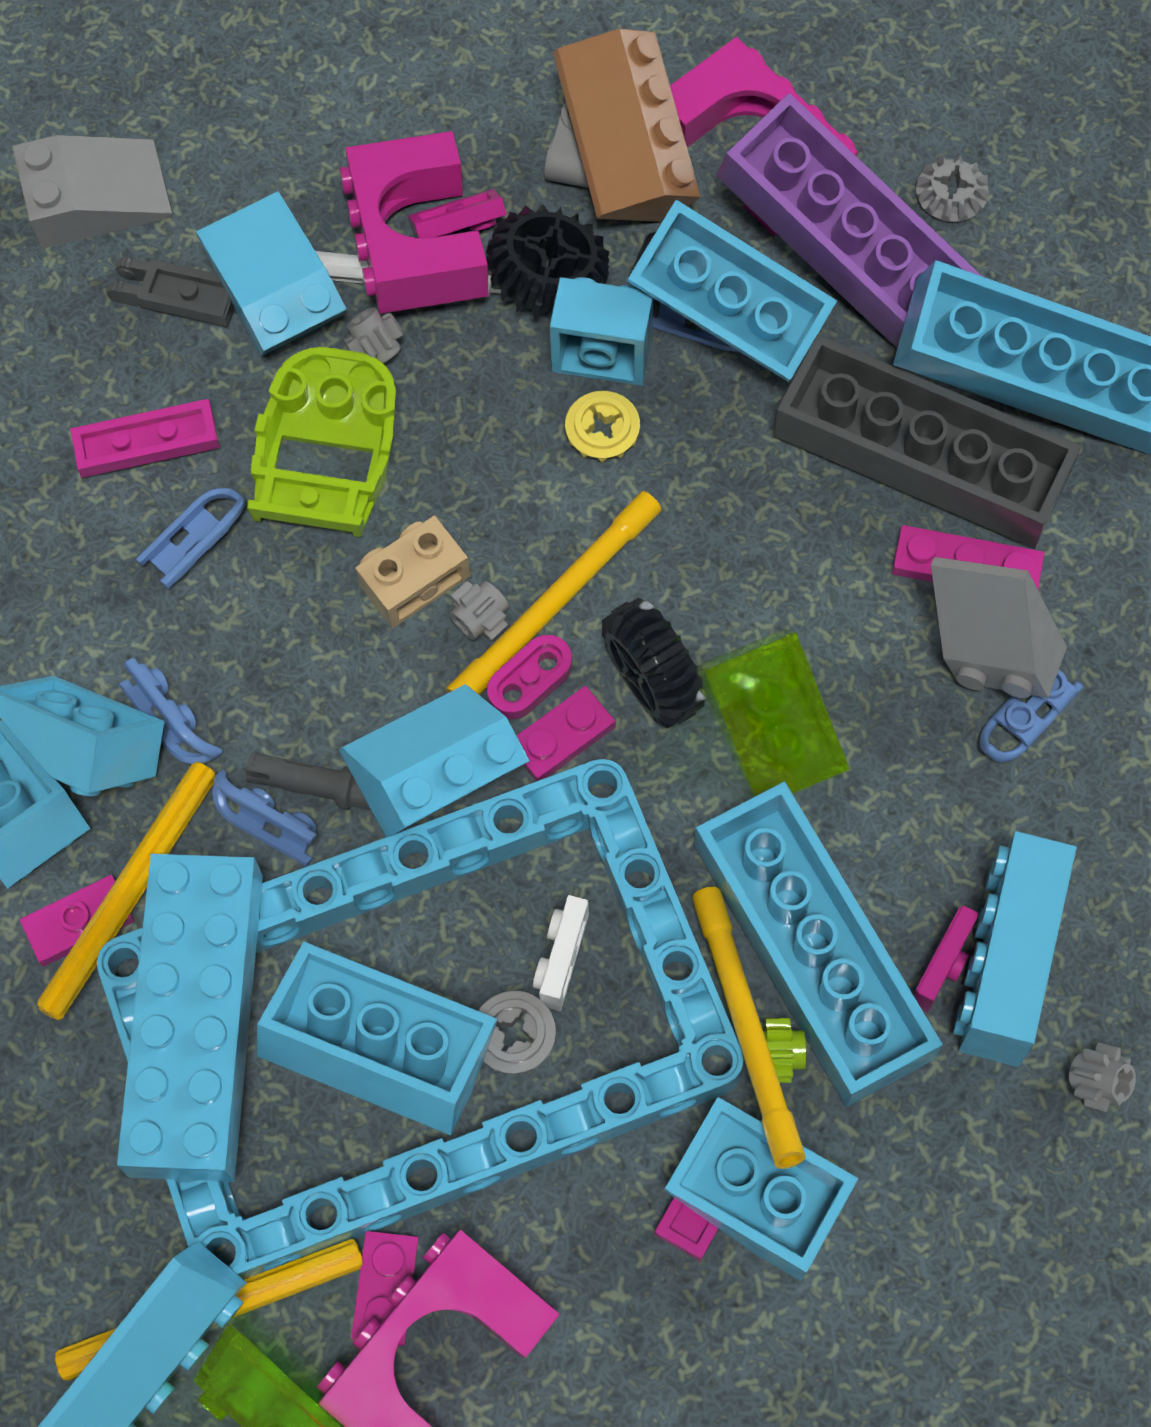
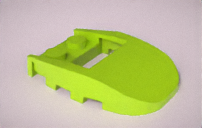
M328 347L305 349L289 357L282 367L278 369L269 388L271 397L263 414L258 413L254 429L257 435L255 454L252 455L251 476L255 482L254 500L248 499V510L253 520L261 522L262 518L353 532L354 537H361L387 477L395 413L396 388L394 379L388 368L375 357H370L368 354ZM283 439L373 453L366 482L276 469Z

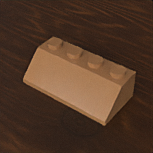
M619 28L557 48L553 55L597 219L662 222L675 200L680 201L687 207L698 200L701 196L655 32Z

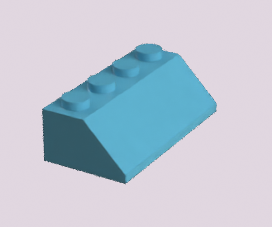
M675 200L627 279V282L787 382L793 377L837 302L831 296L678 200Z
M303 942L257 1024V1057L452 1135L473 1091L497 1023V1018Z
M198 1241L173 1257L38 1427H136L134 1423L146 1409L154 1415L174 1391L175 1387L168 1381L178 1368L182 1366L185 1370L189 1371L209 1347V1344L202 1338L214 1323L223 1329L244 1302L237 1295L247 1282Z

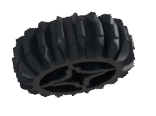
M542 204L536 212L527 206H524L519 214L510 212L504 222L498 223L493 231L492 238L488 241L486 261L488 275L491 276V288L501 290L502 301L514 300L517 312L527 308L532 310L534 319L540 313H547L551 319L560 277L567 279L584 277L592 279L597 283L606 284L609 276V251L604 249V237L593 235V224H580L578 214L572 217L563 215L561 207L556 212H548Z
M638 597L629 603L625 602L611 611L610 615L602 620V637L605 640V647L610 652L612 662L645 712L649 713L655 722L669 728L695 716L696 712L705 706L703 680L697 672V666L689 655V650L685 648L680 636L673 630L671 623L664 619L661 611L654 608L652 603Z

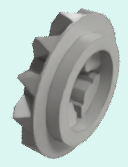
M941 155L935 163L931 165L925 164L922 173L917 178L916 196L919 204L928 214L939 220L947 222L968 220L977 215L987 202L989 194L988 176L982 175L977 162L973 164L966 163L961 155L954 160H946ZM956 176L957 181H959V188L956 194H953V199H948L947 185L950 179Z
M522 991L503 992L491 997L478 1010L497 1018L496 1024L501 1027L505 1025L512 1028L516 1021L519 1022L522 1015H525L523 1019V1033L529 1037V1041L533 1042L532 1044L527 1041L525 1043L516 1041L512 1047H509L504 1052L505 1034L499 1030V1027L495 1026L483 1060L495 1072L518 1076L523 1072L538 1069L540 1064L552 1053L556 1037L554 1018L549 1008L534 995Z

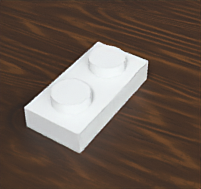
M571 895L567 897L564 911L554 910L547 939L554 940L552 952L549 959L540 958L533 982V988L540 989V1001L548 1008L557 1011L562 1010L589 917L588 900Z

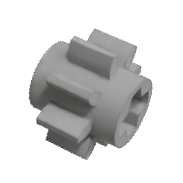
M375 307L369 308L352 318L346 326L351 335L344 339L349 351L368 354L370 357H375L384 363L397 354L401 348L396 339L401 337L403 332L391 312L384 313L381 316Z
M466 581L450 596L454 601L452 604L454 609L449 613V617L467 638L475 640L479 635L481 637L486 635L487 638L492 640L508 625L504 620L507 617L504 612L509 608V604L501 592L491 583L484 581L480 585L474 584L472 586L471 583Z
M1098 1042L1095 1051L1085 1048L1082 1053H1079L1074 1058L1069 1071V1081L1072 1088L1075 1089L1074 1096L1084 1099V1106L1107 1112L1110 1103L1120 1106L1133 1093L1136 1073L1130 1064V1058L1120 1056L1121 1048Z

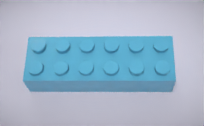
M937 260L917 277L894 359V366L1151 455V336Z
M785 781L696 827L695 849L716 885L721 890L723 897L799 1028L804 1030L806 1040L846 1108L936 1059L943 1046L942 1042Z
M151 854L117 1167L129 1178L235 1182L263 875L254 857Z

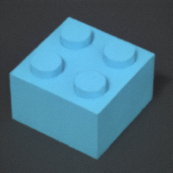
M560 277L550 323L552 372L643 386L653 338L654 298L630 284L614 286L597 283L592 279L584 277L575 279Z

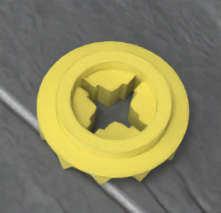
M595 391L580 397L572 404L566 415L565 430L570 446H574L580 451L583 458L590 456L598 458L603 463L610 457L618 456L622 458L626 450L631 446H635L640 431V418L635 406L624 396L611 391ZM594 414L604 424L613 423L611 425L610 439L608 436H604L601 431L592 433L595 430Z

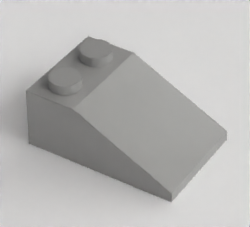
M55 135L12 146L29 221L41 249L173 217L154 140Z
M934 557L931 563L943 658L956 681L972 690H982L984 687L1003 690L1009 695L1018 698H1028L1030 695L1049 698L1067 645L1028 570Z

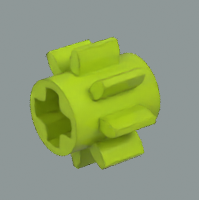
M765 1018L763 1033L779 1083H792L793 1070L806 1069L804 1030H792L790 1018Z

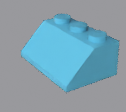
M466 684L339 749L386 837L400 832L530 761L506 716Z

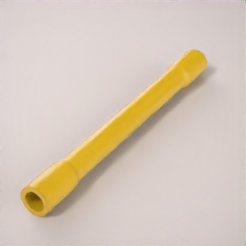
M641 491L614 518L611 526L481 657L474 659L445 688L446 693L466 684L478 695H481L487 689L493 674L524 648L627 542L635 539L662 511L658 501L649 493Z
M705 887L695 892L692 896L694 908L702 934L710 947L761 1111L762 1127L774 1165L780 1169L791 1168L802 1163L806 1155L793 1115L788 1110L734 942L732 924L722 892L717 887Z

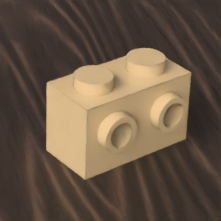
M435 515L423 523L419 521L411 524L401 533L398 540L384 549L376 548L363 557L360 565L355 567L359 586L392 629L470 577L468 557Z

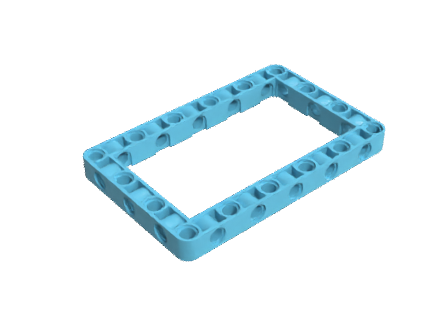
M606 759L593 760L262 883L256 953L589 829L678 1045V1052L644 1066L637 1062L580 1084L581 1090L546 1104L539 1100L482 1122L483 1128L445 1143L441 1138L382 1161L383 1167L347 1181L340 1177L283 1199L282 1206L246 1220L239 1214L229 1182L166 1179L188 1247L198 1241L213 1253L221 1245H234L236 1251L235 1259L228 1267L244 1280L349 1239L364 1236L366 1231L374 1232L723 1096L736 1087L740 1080L744 1060L741 1047L627 775L620 765ZM605 783L612 786L615 792L607 798H598L592 795L590 790L597 784ZM505 818H515L522 823L519 830L514 833H503L496 828L498 823ZM411 853H423L428 857L426 863L416 869L406 868L402 865L403 860ZM641 871L650 875L653 881L647 887L635 888L628 884L626 878L633 872ZM324 887L333 891L329 900L323 904L315 905L308 902L309 895L317 888ZM143 928L110 940L99 951L97 958L98 973L127 1061L129 1058L138 967L128 977H117L116 971L120 963L126 959L133 958L139 961ZM672 962H681L689 967L691 974L684 980L676 981L667 977L663 970ZM720 1055L727 1059L731 1068L724 1075L715 1076L705 1071L702 1062L708 1056ZM623 1092L631 1096L634 1105L628 1112L617 1114L611 1112L606 1107L605 1101L611 1094ZM522 1129L532 1132L537 1139L530 1150L516 1152L509 1148L507 1143L512 1133ZM427 1167L437 1172V1180L430 1189L418 1191L410 1187V1177L417 1169ZM328 1205L337 1210L336 1221L328 1229L317 1230L311 1227V1216L319 1207Z

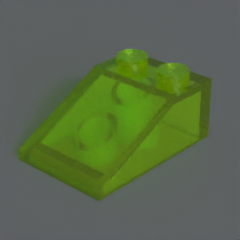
M783 629L697 665V672L703 680V688L711 708L753 797L784 781L793 794L850 770L796 632Z

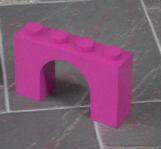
M737 37L670 85L687 147L719 123L729 118L742 115L763 118L790 93L856 157L858 155L854 143L846 134H839L826 122L824 115L815 105H808L795 92L794 87L787 78L778 76L765 64L763 57L756 49L748 48ZM744 203V208L775 237L777 233Z
M453 131L345 147L347 166L339 168L344 195L352 194L353 200H347L351 228H360L361 233L354 234L357 257L359 262L367 261L368 268H362L366 296L375 295L379 314L489 296L488 265L479 230L434 238H413L397 233L385 224L386 220L394 212L407 205L463 196L461 162Z
M462 1230L456 1231L451 1238L442 1232L422 1257L429 1263L416 1281L410 1275H407L388 1298V1301L395 1306L381 1324L372 1318L352 1342L359 1349L346 1367L337 1361L316 1386L323 1393L317 1403L344 1427H432L404 1401L394 1377V1357L397 1346L403 1334L415 1321L424 1315L439 1310L461 1312L478 1321L519 1357L526 1358L560 1314Z

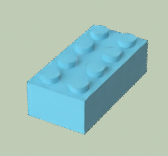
M1015 831L1008 847L999 845L995 861L991 863L985 890L994 892V894L988 893L985 906L981 908L974 935L975 938L983 939V943L977 942L974 954L970 956L963 983L964 986L972 987V991H966L963 1003L959 1004L952 1034L961 1036L958 1052L1019 1067L1033 1047L1077 846Z

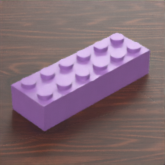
M790 93L726 153L716 174L729 189L897 349L917 277L935 260L981 276Z

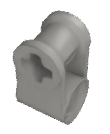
M565 102L561 109L554 139L551 141L545 163V180L589 188Z

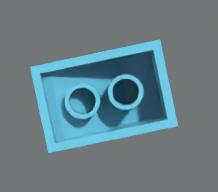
M279 191L196 231L200 243L260 357L341 318L347 310L325 266Z
M56 676L0 686V718L48 775L70 785L72 792L83 796H97L101 793V790L113 787H131L134 785V782L156 777L164 727L163 720Z
M1 720L0 880L8 889L20 879L28 876L35 868L60 850L72 844L75 839L88 831L90 827L61 785L48 775Z
M717 1097L664 1191L755 1255L801 1281L809 1270L859 1178L804 1146L806 1158L802 1163L786 1169L775 1167L762 1122Z

